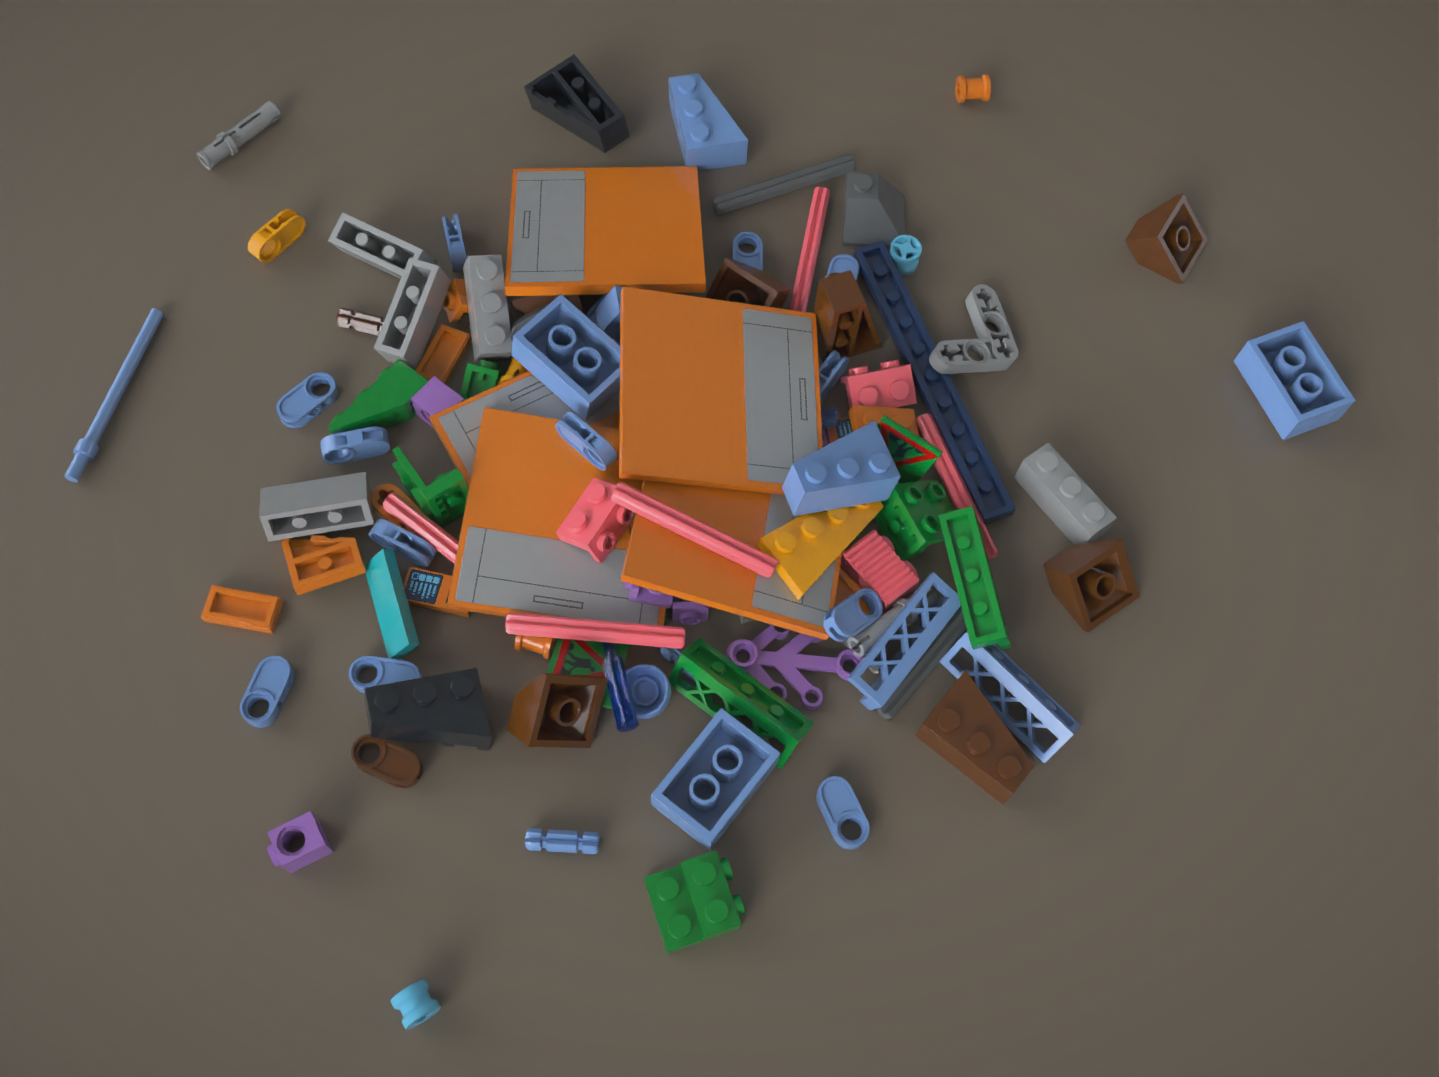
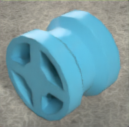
M900 235L894 238L889 254L900 275H908L916 270L922 246L920 241L911 235Z
M426 979L411 984L390 1000L394 1009L401 1011L403 1015L402 1024L406 1030L418 1026L441 1009L438 1001L431 999L428 993L430 987Z

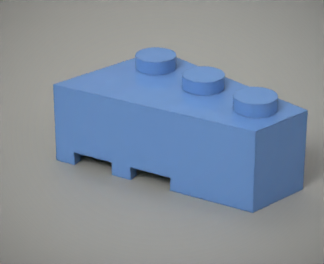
M699 73L669 77V105L685 166H697V171L746 164L748 139Z
M874 420L794 462L782 485V489L793 516L887 500L901 476Z

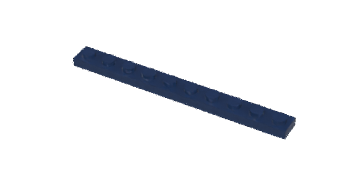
M884 241L854 249L853 257L859 264L860 273L904 364H911L913 382L928 413L933 416L984 524L1013 515L1016 508L950 375L937 372L929 362V356L935 348V344Z

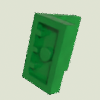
M399 446L392 449L397 459L392 465L400 476L403 486L410 496H414L418 502V507L424 515L431 520L435 519L441 528L464 515L469 488L458 468L438 475L431 484L426 486Z
M937 479L896 484L887 500L880 501L884 507L876 515L875 520L884 536L894 545L896 555L902 561L911 562L930 544L944 542L938 515L955 511V508L947 497L944 487Z

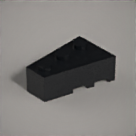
M575 54L524 86L532 109L604 153L630 137L623 113Z
M477 668L365 688V707L371 738L415 743L427 741L442 743V746L454 747V745H463L489 751L492 735Z

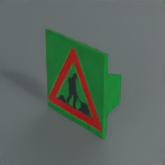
M885 415L877 424L901 476L899 481L903 483L919 481L943 453L939 448Z
M557 638L547 673L606 677L608 682L601 707L612 709L618 681L621 678L630 644Z

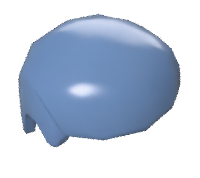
M638 664L626 670L618 681L617 700L622 709L634 718L649 720L660 715L670 703L672 695L671 683L664 672L654 665Z

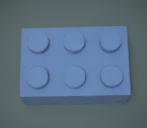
M562 294L513 335L511 356L583 420L587 421L620 390V345Z
M1304 321L1247 341L1234 360V363L1282 440L1339 420L1356 401Z
M721 708L651 794V805L707 850L711 851L777 766L781 753Z

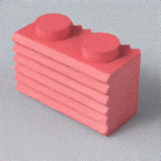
M872 530L842 553L840 566L862 589L869 588L879 595L883 604V614L891 610L897 600L900 598L906 599L909 595L913 594L920 581L915 567L908 561H902L896 555L892 542L886 536L878 535L876 530Z

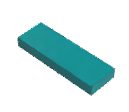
M382 549L365 564L366 577L388 658L400 660L419 645V640L393 549Z

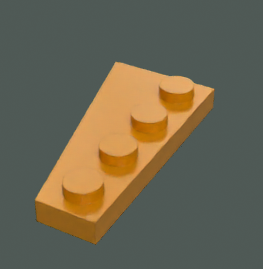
M878 501L800 515L761 537L757 546L762 552L778 560L775 570L796 598L800 600L884 506Z

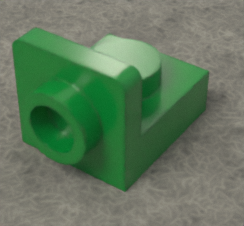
M481 359L479 365L467 363L460 396L466 400L498 385L500 377L506 373L498 371L499 364Z

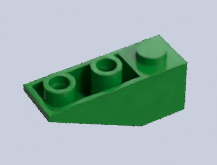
M398 359L391 367L385 368L368 389L362 390L357 395L355 401L344 412L338 413L333 418L331 425L327 427L330 434L375 426L387 429L410 421L416 415L411 398L428 380Z

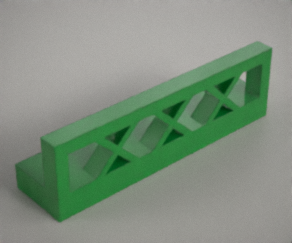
M973 506L938 515L972 649L998 644L1002 651L1011 649L1012 645L980 523Z
M700 637L681 653L668 678L673 688L711 717H714L721 708L740 723L739 715H745L753 722L755 729L750 730L769 745L768 737H775L784 744L786 748L780 754L777 767L780 769L785 766L797 745L805 738L815 724ZM684 669L694 676L697 686L690 685L680 677ZM710 693H716L722 697L726 707H719L715 704Z

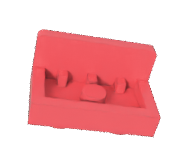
M899 359L881 362L880 369L871 371L868 370V365L848 369L849 375L840 377L841 383L846 384L850 409L853 405L897 408L917 403L911 364L900 365Z
M593 478L556 531V534L561 541L587 550L595 561L602 563L609 552L614 549L617 540L628 524H630L634 512L611 500L617 485Z

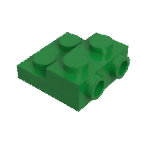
M717 850L682 861L679 866L644 877L667 954L739 930L741 927L739 918L746 916L744 906L739 894L731 895L727 881L733 879L732 871L726 857L719 859Z

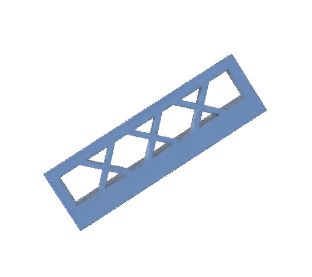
M934 572L928 575L847 678L850 683L864 694L859 702L869 711L885 705L961 606L958 594ZM933 586L943 596L938 599L937 604L932 608H928L926 593ZM918 603H920V608H915V606ZM921 613L922 621L912 634H907L906 618L909 614ZM899 628V633H900V634L893 635V634L897 631V629ZM889 640H900L901 648L892 660L887 661L886 643ZM878 655L879 661H873ZM880 666V675L869 686L860 676L868 667Z
M966 632L939 661L958 679L965 670H962L952 659L962 648L970 653L974 658V670H966L970 676H975V684L1005 726L1044 764L1082 727L996 644L973 650L968 632ZM982 676L995 677L1000 682L1001 695H988L982 689ZM1007 690H1008L1013 696H1008V695H1007ZM995 701H1001V706ZM1008 702H1021L1027 708V721H1015L1009 715ZM1022 727H1028V732L1025 731ZM1035 727L1048 728L1058 738L1047 751L1035 740Z

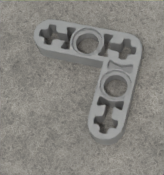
M976 285L966 297L965 303L978 339L940 341L930 353L929 362L932 368L941 374L1007 370L1018 358V348L998 295L987 285ZM985 322L994 324L998 332L990 331ZM972 350L980 356L981 361L973 360L969 357L967 351Z

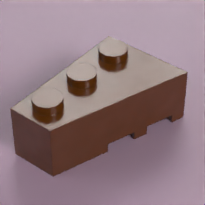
M852 271L831 273L819 279L814 313L816 314L818 353L822 362L826 360L833 350L839 352L841 358L844 356L849 358L882 348L883 346L868 306Z
M966 670L925 719L915 735L1001 804H1004L1014 794L1034 767Z

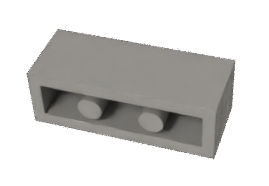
M343 212L328 239L331 244L344 253L399 279L403 275L409 257L434 265L438 262L423 249Z
M501 254L468 256L463 266L474 363H479L480 359L489 362L507 361L511 356L512 338L505 293Z
M409 257L374 346V349L388 362L395 363L400 359L410 368L416 369L422 359L451 284L450 278L440 266Z
M1049 443L1023 459L1014 476V479L1074 546L1096 542L1107 533L1117 519L1111 510Z
M361 472L261 488L259 517L268 542L374 525V507L371 502L372 491L367 473Z

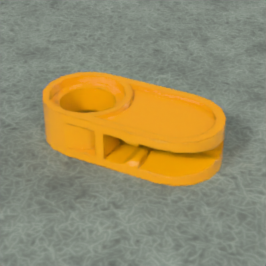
M293 209L282 210L252 235L248 242V251L263 263L272 261L303 234L306 227L305 219Z

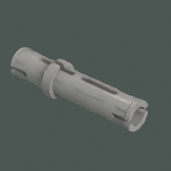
M267 101L232 129H229L227 132H220L216 136V140L197 152L196 155L199 161L208 170H211L229 155L234 156L239 152L238 148L282 117L279 109L273 102Z
M934 592L927 597L928 608L937 604L938 598ZM913 594L906 599L900 598L897 600L891 610L887 611L857 635L847 639L850 650L859 643H862L853 652L854 655L862 657L871 649ZM918 603L915 606V608H920V603ZM909 614L906 618V625H912L917 621L920 614Z

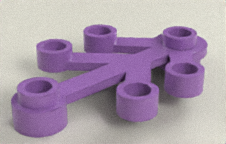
M771 624L751 641L739 639L732 642L725 654L728 659L768 689L780 691L782 699L786 701V688L780 683H775L762 668V666L775 667L801 696V705L807 710L818 709L822 703L823 694L819 688L812 686L797 669L837 673L840 678L847 680L852 672L845 671L843 664L851 663L856 668L864 658L863 656L857 657L854 655V649L842 651L837 658L798 654L809 644L819 643L823 640L799 633L777 652L763 651L775 639H786L791 632L788 629L784 632H778L774 628L775 625ZM740 653H745L749 656V660L742 663L737 660L736 656ZM809 693L815 694L818 701L816 703H809L805 696Z

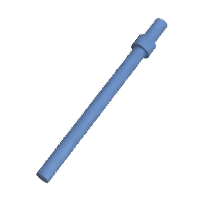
M155 308L151 309L84 439H79L73 450L75 456L64 475L67 480L77 483L88 461L94 460L99 450L97 444L164 317L162 311Z

